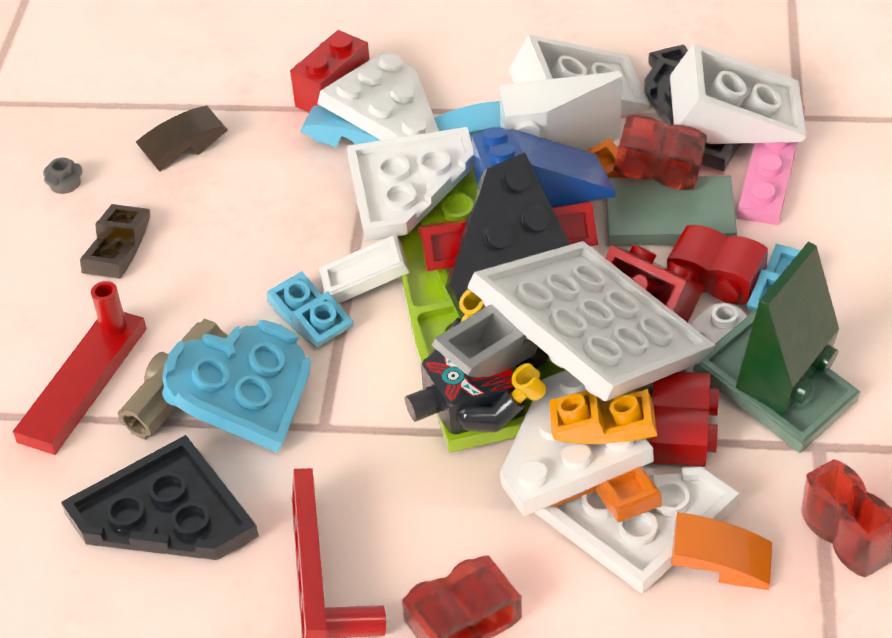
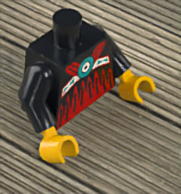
M471 290L463 293L459 302L460 309L465 315L462 319L457 318L450 329L486 307L482 303V299ZM434 349L420 365L423 389L406 395L404 400L408 413L414 422L438 414L449 433L455 435L469 431L498 432L509 421L523 417V408L526 405L525 399L528 398L532 401L541 399L546 393V385L539 379L540 372L529 363L520 365L514 373L510 368L492 376L476 378L466 375L438 350Z

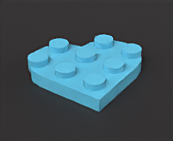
M259 320L255 326H244L241 329L239 326L235 327L227 338L204 334L201 340H189L183 343V340L177 342L169 352L164 363L162 374L164 388L162 395L168 404L177 406L192 417L278 453L308 380L311 360L310 357L305 358L304 351L296 343L299 337L294 332L281 324Z

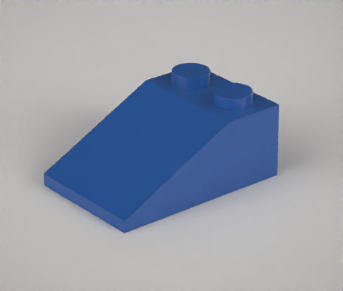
M493 127L484 130L480 134L471 135L477 185H479L482 173L486 169L525 152L551 207L615 197V189L597 155L515 129L506 130L501 127Z

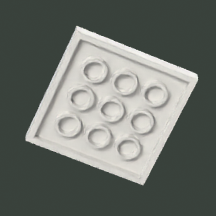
M584 241L474 272L467 287L482 299V303L486 307L490 304L495 306L526 336V339L531 340L545 351L554 364L565 368L584 384L585 389L589 393L601 398L605 402L700 363L716 346Z

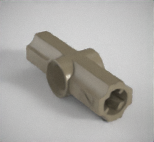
M204 318L201 322H197L182 340L183 343L189 340H201L204 334H211L222 338H227L228 335L219 328L217 323ZM163 351L157 353L151 359L145 371L144 383L117 412L120 423L126 426L131 434L141 439L152 436L177 407L168 404L162 395L164 388L162 374L164 363L168 356V353Z

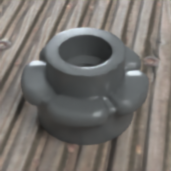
M65 157L56 158L45 167L43 171L44 182L55 193H70L81 184L82 167L71 159Z

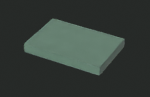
M731 176L609 178L615 189V197L607 198L609 246H630L632 244L675 245L687 225H702L715 229L727 237L737 236Z
M753 311L716 342L714 350L702 359L700 363L695 364L693 371L696 373H710V384L719 388V391L798 453H801L858 401L861 391L831 369L826 374L818 371L814 376L816 380L815 385L807 399L802 404L795 401L783 416L735 388L756 314Z

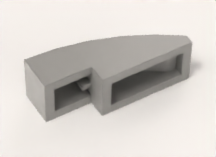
M492 304L436 337L432 343L436 350L466 375L476 378L488 377L504 372L533 356L538 348L534 342L526 339V336Z

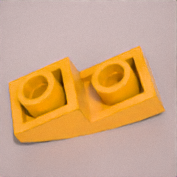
M648 389L621 395L606 402L601 401L599 397L592 395L587 390L549 400L551 434L556 441L581 444H609L657 436L653 401Z

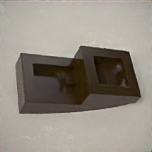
M205 105L168 119L135 142L159 171H162L189 147L199 155L227 132L228 129L212 110Z
M111 204L95 223L97 238L80 258L81 273L121 279L142 242L150 219V209Z

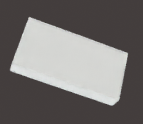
M396 234L319 268L324 293L328 291L338 304L409 273L402 243Z

